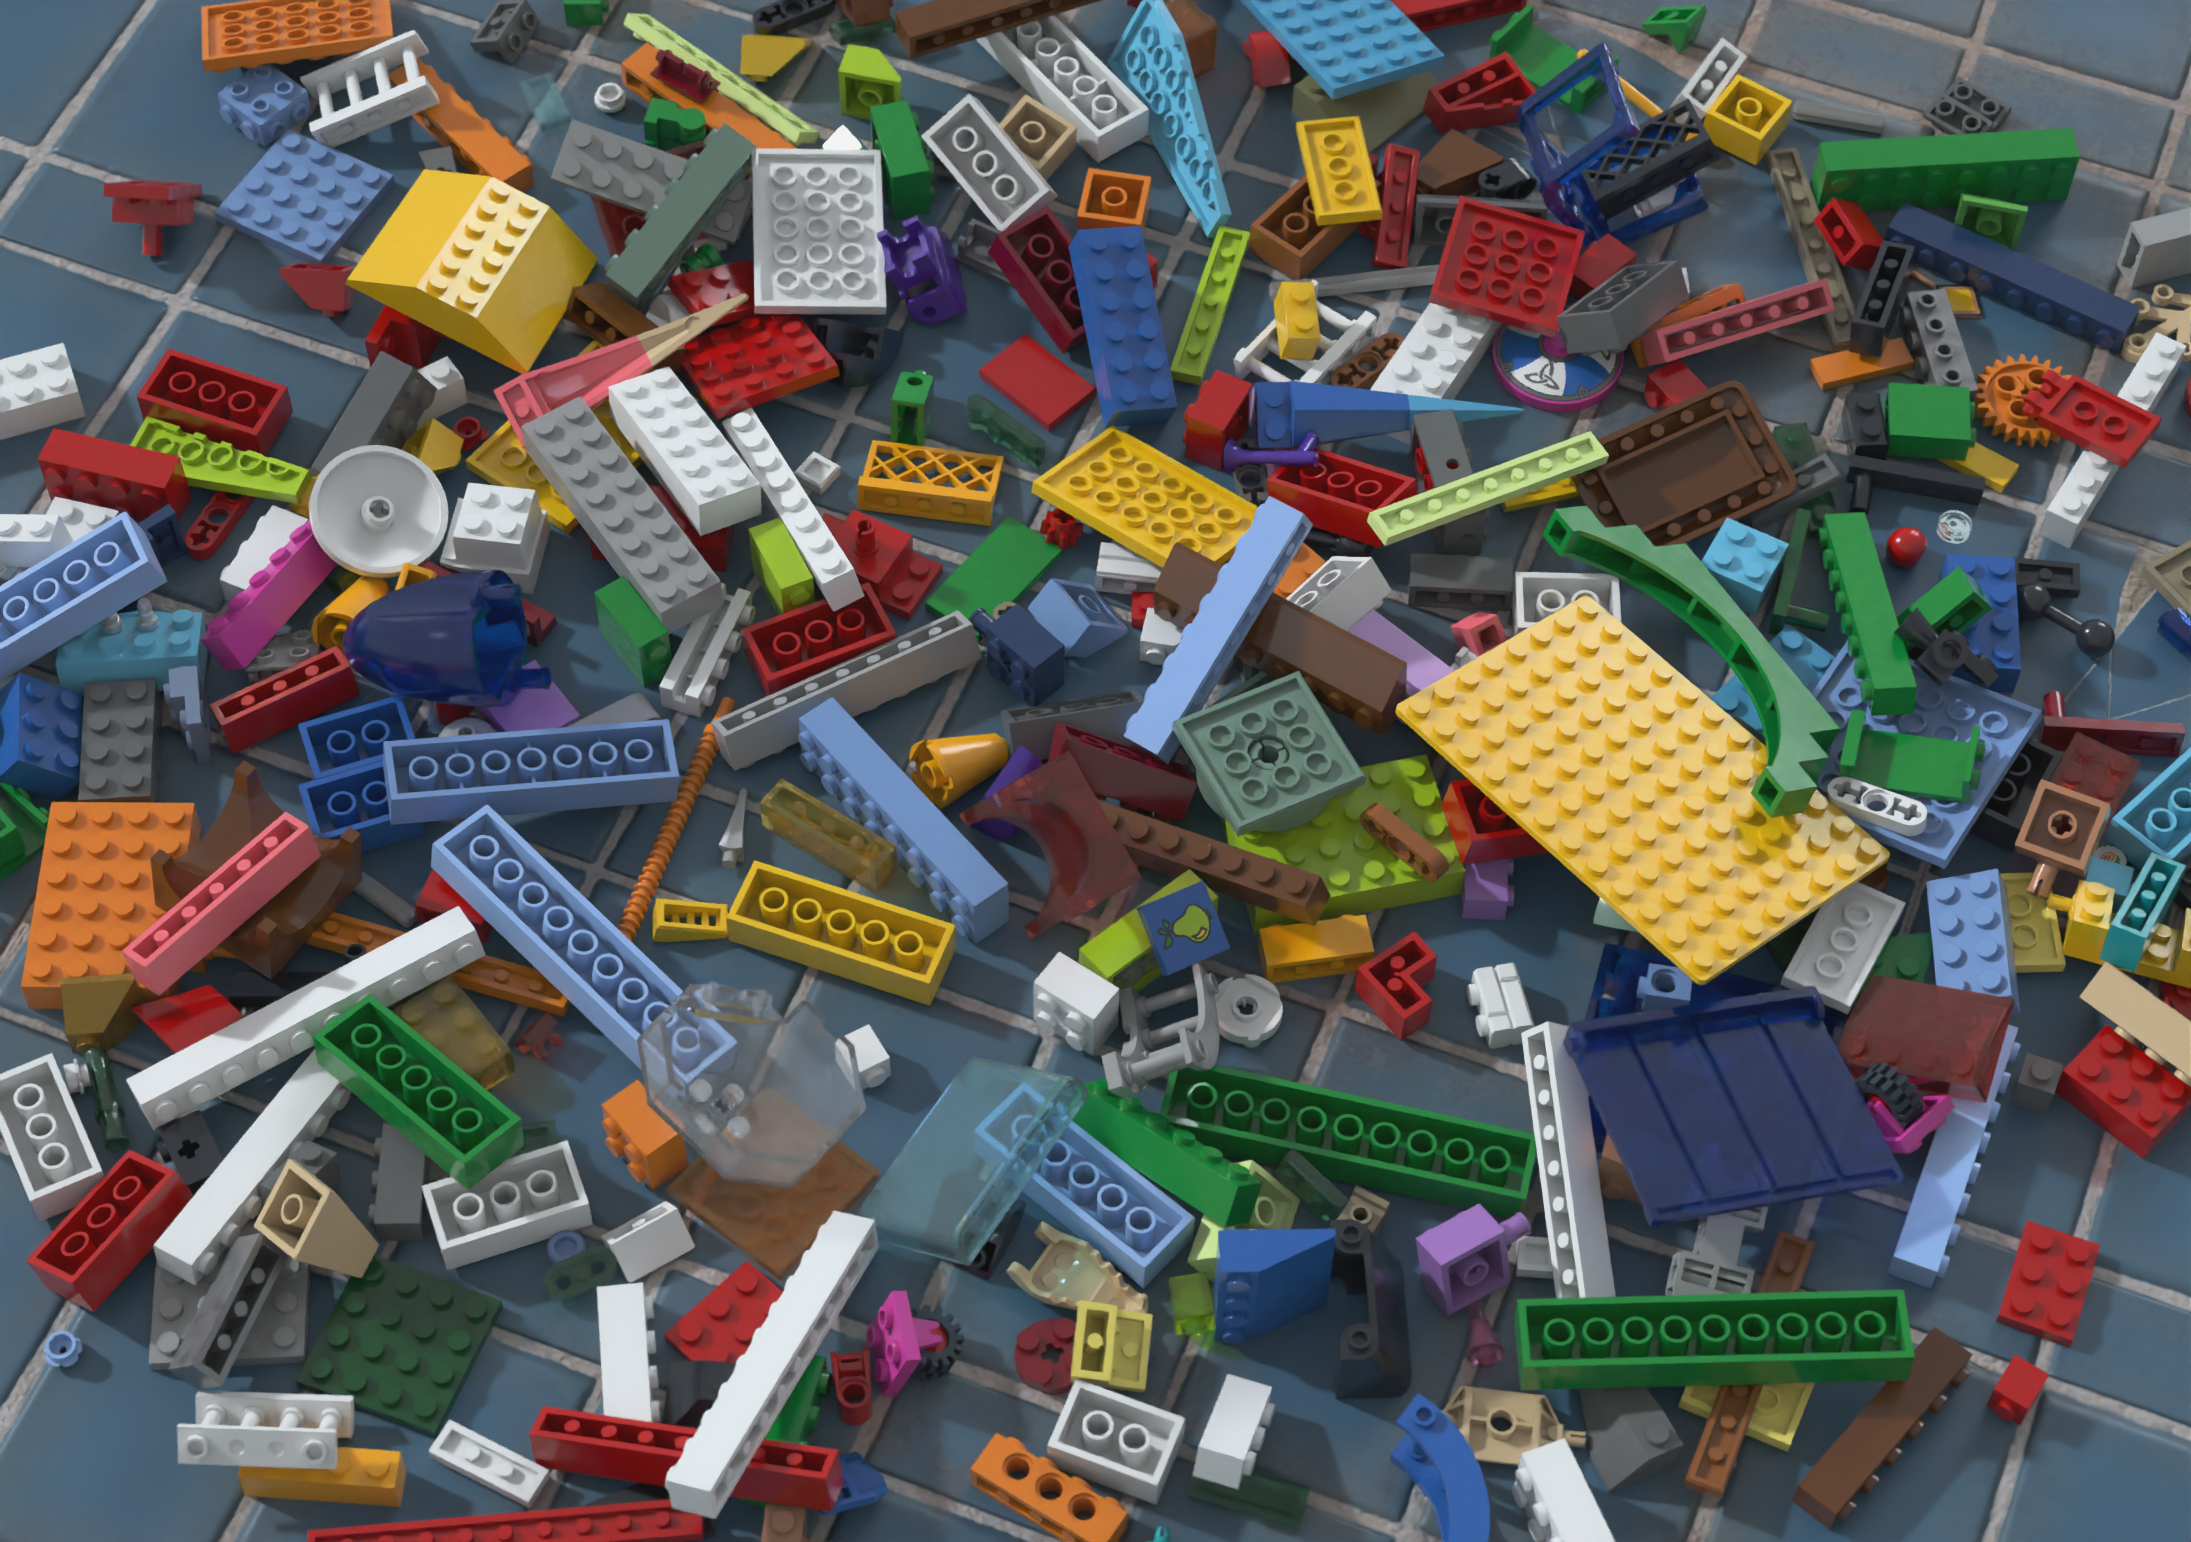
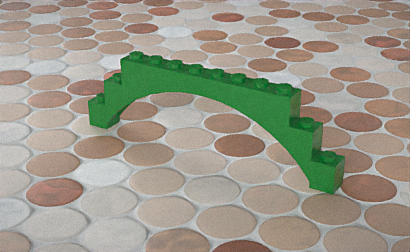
M1587 506L1555 509L1542 535L1560 557H1570L1596 567L1646 593L1688 623L1728 663L1754 703L1762 723L1766 741V767L1751 794L1770 818L1803 813L1818 787L1815 781L1829 758L1826 752L1840 730L1836 722L1686 543L1655 547L1637 525L1605 528Z

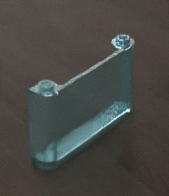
M978 1055L970 1057L865 1199L860 1208L859 1216L875 1220L879 1242L969 1266L1087 1100L1090 1093L1083 1082L1076 1077Z

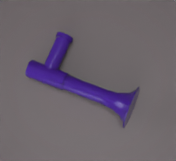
M1308 433L1298 451L1283 452L1244 450L1239 448L1233 439H1229L1224 449V467L1228 474H1232L1237 466L1251 463L1317 466L1319 455L1318 452L1313 450L1319 444L1320 438L1315 433Z

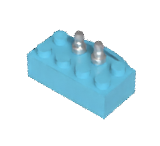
M147 598L139 599L137 604L138 611L119 614L115 612L58 647L56 669L60 686L81 693L84 696L85 683L155 678L159 691H164L163 685L169 683L168 669L178 666L188 667L197 665L204 688L208 650L200 641L206 634L203 613H192L187 609L177 610L174 613L152 611L151 603Z

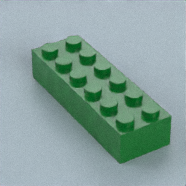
M368 994L313 1036L318 1064L467 1190L471 1189L525 1145L520 1117L371 994Z

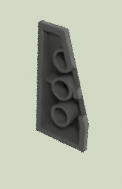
M1646 1387L1577 1389L1580 1393L1583 1409L1582 1417L1588 1436L1590 1460L1608 1493H1612L1678 1464L1683 1443L1667 1415Z

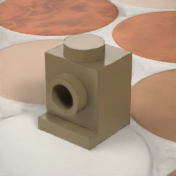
M1356 1186L1353 1195L1338 1219H1357L1377 1237L1387 1221L1390 1202Z

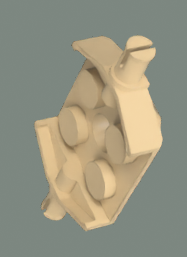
M1460 1386L1445 1409L1441 1410L1462 1433L1477 1461L1519 1466L1522 1453L1565 1438L1568 1446L1583 1449L1585 1447L1586 1432L1563 1430V1424H1559L1548 1398L1544 1395ZM1496 1417H1504L1509 1420L1512 1427L1505 1432H1500L1492 1427L1490 1421Z

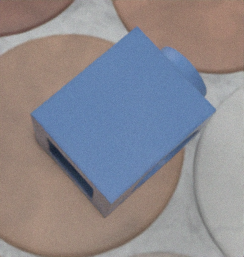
M1649 963L1647 976L1639 977L1637 998L1643 999L1642 1013L1686 1019L1690 1003L1692 979L1678 967ZM1658 989H1666L1669 993L1661 992Z

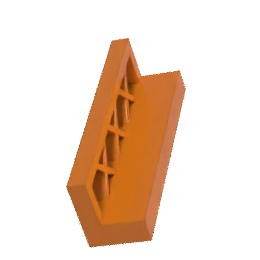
M1740 283L1720 286L1679 304V308L1676 311L1663 316L1661 323L1649 327L1645 332L1698 317L1703 313L1714 312L1712 311L1714 308H1717V310L1724 309L1727 303L1735 300L1736 305L1746 302ZM1634 339L1628 344H1631L1638 367H1647L1648 364L1640 342L1641 339Z

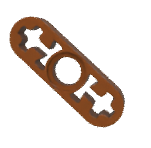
M1396 333L1381 335L1331 374L1330 385L1340 386L1339 383L1343 384L1341 387L1367 389L1376 382L1396 353L1393 349L1398 350L1404 338ZM1370 362L1377 368L1373 371H1364L1359 365Z
M1373 803L1360 814L1359 818L1363 828L1427 881L1436 882L1449 870L1447 859L1437 848L1383 805Z

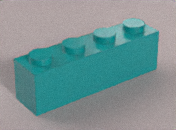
M2151 852L2111 923L2099 959L2107 961L2117 968L2135 972L2175 899L2186 865Z

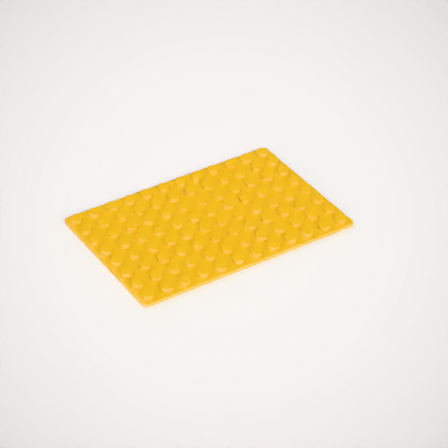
M1582 596L1399 703L1395 710L1396 715L1698 985H1705L1885 864L1890 857V853L1886 848L1832 804L1818 790L1814 792L1803 813L1770 818L1751 794L1766 767V746L1590 596Z

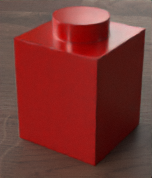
M2015 1354L1994 1387L1986 1406L1993 1409L2000 1418L2021 1425L2042 1392L2050 1374Z

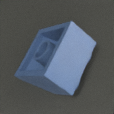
M1051 578L1027 608L1038 623L1065 645V656L1067 657L1077 656L1086 658L1126 636L1130 631L1091 584Z

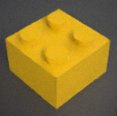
M1737 74L1706 112L1704 127L1714 145L1757 165L1766 154V151L1770 149L1786 129L1793 101Z

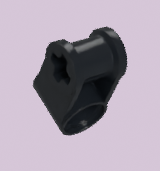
M1511 158L1496 167L1480 173L1478 177L1480 191L1477 192L1475 197L1522 200L1534 191L1537 180L1516 158Z

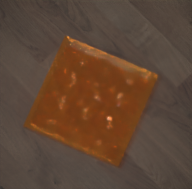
M766 1087L667 1187V1193L780 1281L802 1258L804 1252L810 1250L817 1238L820 1226L826 1224L833 1211L845 1213L879 1178V1170L769 1087Z

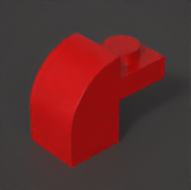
M1268 30L1249 33V41L1243 42L1244 54L1250 57L1252 61L1254 83L1259 87L1291 83L1287 50Z

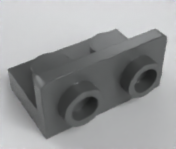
M527 0L497 1L469 43L475 52L499 51L507 63H514L539 26L540 20Z

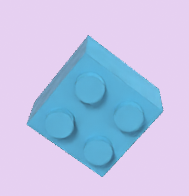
M1726 518L1701 562L1741 610L1756 616L1784 567L1789 544L1730 518Z

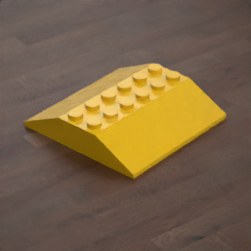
M423 170L350 274L346 285L524 374L529 372L565 315L572 288L583 286L597 264L598 258L550 206L538 201L534 197L528 196L491 176Z

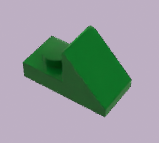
M1705 6L1660 7L1642 26L1646 35H1669L1676 52L1680 54L1698 37L1707 9Z

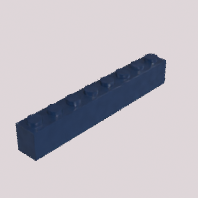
M1903 203L1887 228L1885 241L1915 246L1913 262L1947 276L1954 281L1969 284L1983 294L1996 298L2014 308H2018L2113 352L2119 353L2124 340L2131 334L2141 309L2140 306L1909 203Z

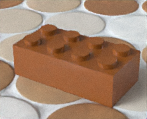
M1305 175L1250 225L1249 251L1293 280L1304 279L1365 221L1318 226ZM1374 179L1380 199L1381 183Z

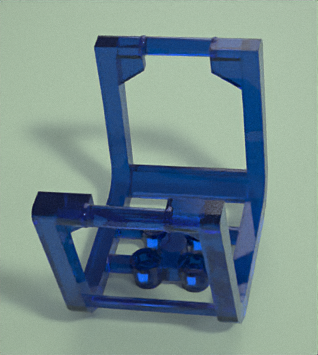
M1600 43L1525 99L1517 109L1516 115L1519 129L1527 140L1533 158L1530 161V165L1534 173L1539 177L1540 184H1538V189L1546 207L1563 225L1586 231L1582 242L1586 247L1593 241L1598 242L1607 233L1626 245L1704 212L1709 207L1701 181L1696 172L1678 184L1672 204L1614 231H1610L1608 222L1591 194L1581 171L1586 168L1598 171L1603 161H1597L1598 159L1641 131L1633 108L1627 102L1618 77L1620 71L1613 51L1606 43ZM1590 76L1605 84L1607 83L1617 113L1614 114L1612 124L1608 129L1567 158L1540 130L1534 116ZM1654 129L1647 133L1645 139H1656L1660 130ZM1669 131L1664 141L1675 142L1680 132ZM1631 145L1623 146L1618 150L1617 154L1627 155ZM1640 147L1636 156L1640 157L1649 153L1651 148ZM1612 162L1608 170L1615 168L1619 165H1622L1623 163Z

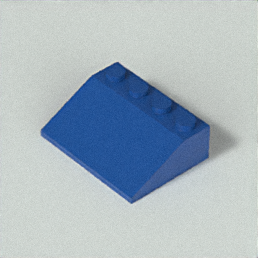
M1335 1229L1218 1230L1213 1292L1214 1341L1239 1344L1245 1340H1254L1326 1306L1336 1238Z

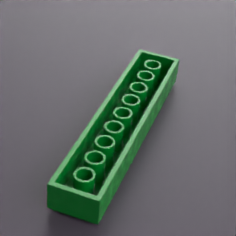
M1214 1065L1205 1071H1195L1187 1067L1170 1073L1159 1114L1169 1119L1168 1123L1178 1129L1191 1132L1195 1135V1140L1205 1146L1218 1149L1224 1156L1247 1161L1253 1160L1260 1164L1470 1209L1480 1203L1489 1214L1507 1218L1515 1216L1518 1212L1522 1214L1524 1212L1537 1150L1535 1134L1218 1065Z
M1904 1290L1517 1299L1514 1322L1521 1390L1908 1381L1915 1358Z

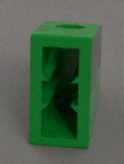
M925 371L902 372L899 376L891 399V442L925 446L934 409V377ZM916 413L913 421L916 422L915 424L907 421L908 415Z

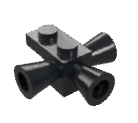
M1918 607L1894 632V634L1924 650L1914 664L1939 686L1944 684L1959 666L1984 688H1988L1999 676L1993 671L1996 665L1984 654L1980 653L1976 656L1970 651L1969 641L1958 631L1953 630L1950 633L1945 629L1938 635Z

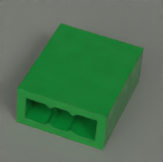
M1889 382L1884 400V420L1889 440L1887 455L1965 461L1968 449L1974 448L1976 441V428H1971L1970 422H1973L1975 416V402H1970L1969 388Z
M624 576L595 591L594 596L599 628L603 637L644 688L653 682L663 680L672 662L667 629Z

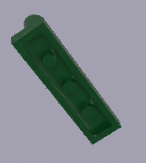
M1800 508L1797 510L1768 634L1777 635L1783 630L1784 624L1826 632L1829 612L1790 604L1811 514L1809 510Z

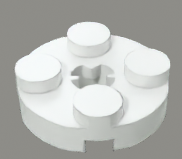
M1245 975V978L1233 980V977L1228 978L1218 985L1219 993L1214 996L1218 1014L1219 1034L1234 1043L1254 1048L1259 1046L1262 1041L1270 1038L1278 1030L1282 1021L1283 1005L1277 988L1271 982L1257 975ZM1241 1004L1246 1007V1004L1253 1005V1014H1241L1240 1009L1237 1007Z

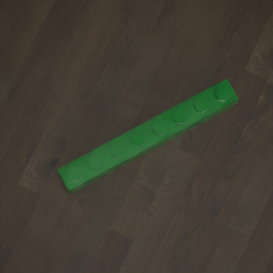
M1865 512L1824 514L1823 528H1818L1817 543L1819 548L1824 549V568L1830 570V590L1836 591V611L1842 612V632L1849 636L1848 653L1850 657H1855L1854 674L1856 679H1861V699L1863 702L1868 703L1871 716L1913 714L1917 685L1903 638L1894 634L1899 625Z

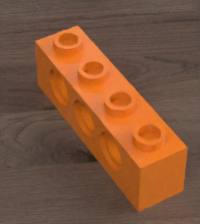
M996 1432L970 1468L972 1486L1063 1542H1118L1127 1529L1128 1512L1125 1511L1120 1502L1112 1497L1103 1498L1093 1492L1091 1486L1079 1477L1074 1476L1070 1478L1059 1471L1058 1466L1046 1457L1038 1458L1027 1451L1026 1447L1019 1440L1013 1437L1006 1439ZM1015 1471H1022L1028 1476L1021 1480H1015L1009 1475ZM1047 1491H1055L1060 1494V1497L1055 1500H1047L1041 1495ZM1080 1511H1087L1093 1517L1088 1520H1080L1074 1515Z

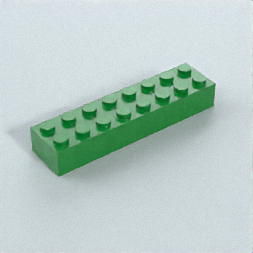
M2072 128L1820 142L1810 186L1820 212L1833 198L1856 202L1864 212L1899 210L1904 202L1918 208L1958 206L1961 193L2009 203L2057 201L2068 198L2080 154Z

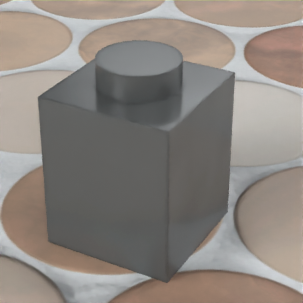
M2027 1053L2009 1104L2045 1116L2054 1096L2063 1064Z

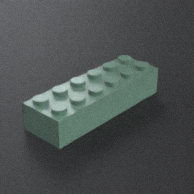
M726 123L719 130L714 128L708 134L704 141L706 145L700 155L694 153L684 166L686 172L680 180L675 178L671 181L664 192L667 197L660 205L655 203L649 209L644 218L647 221L640 231L634 229L624 243L627 247L620 256L615 254L605 266L604 270L607 271L605 274L606 286L639 312L755 165L756 145Z

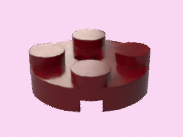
M1064 1317L1040 1320L1018 1334L1014 1351L1015 1368L1022 1382L1030 1388L1032 1385L1048 1395H1059L1071 1391L1074 1384L1070 1377L1076 1325L1071 1319ZM1048 1350L1062 1353L1059 1355V1362L1052 1364L1050 1359L1044 1360L1042 1356L1046 1355Z

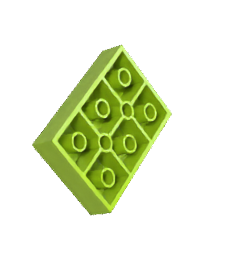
M1427 755L1360 767L1366 777L1365 785L1333 797L1318 816L1293 829L1279 832L1251 831L1237 837L1229 822L1220 816L1228 845L1321 876L1331 896L1319 921L1335 919L1347 914H1361L1462 894L1465 870L1441 807L1442 800ZM1373 803L1383 805L1437 848L1447 859L1449 870L1436 882L1427 881L1373 838L1363 828L1359 818L1360 814ZM1245 902L1254 934L1259 933V929L1267 928L1273 924L1292 925L1302 923L1293 918Z

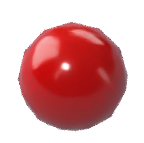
M1902 527L1888 537L1885 551L1889 560L1896 567L1913 569L1926 550L1928 541L1919 529Z

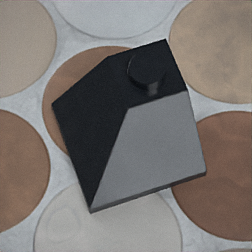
M709 1360L670 1362L662 1424L699 1429L704 1413L712 1408L718 1398L722 1384L728 1382L735 1371L736 1363Z

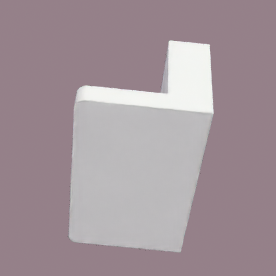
M668 1201L659 1204L601 1236L606 1249L616 1257L628 1282H634L694 1248V1243L678 1209Z

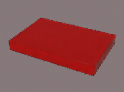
M1026 333L979 369V377L1048 432L1095 396L1094 386Z

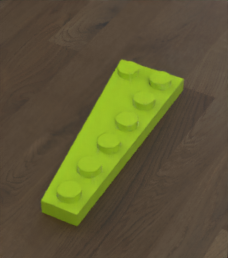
M152 417L145 418L130 446L180 457L188 486L299 504L308 484L313 478L308 469L272 457H265L263 454L251 450L243 452L234 449L230 443L222 441L219 444L208 440L206 435L197 432L192 435L183 432L179 426Z

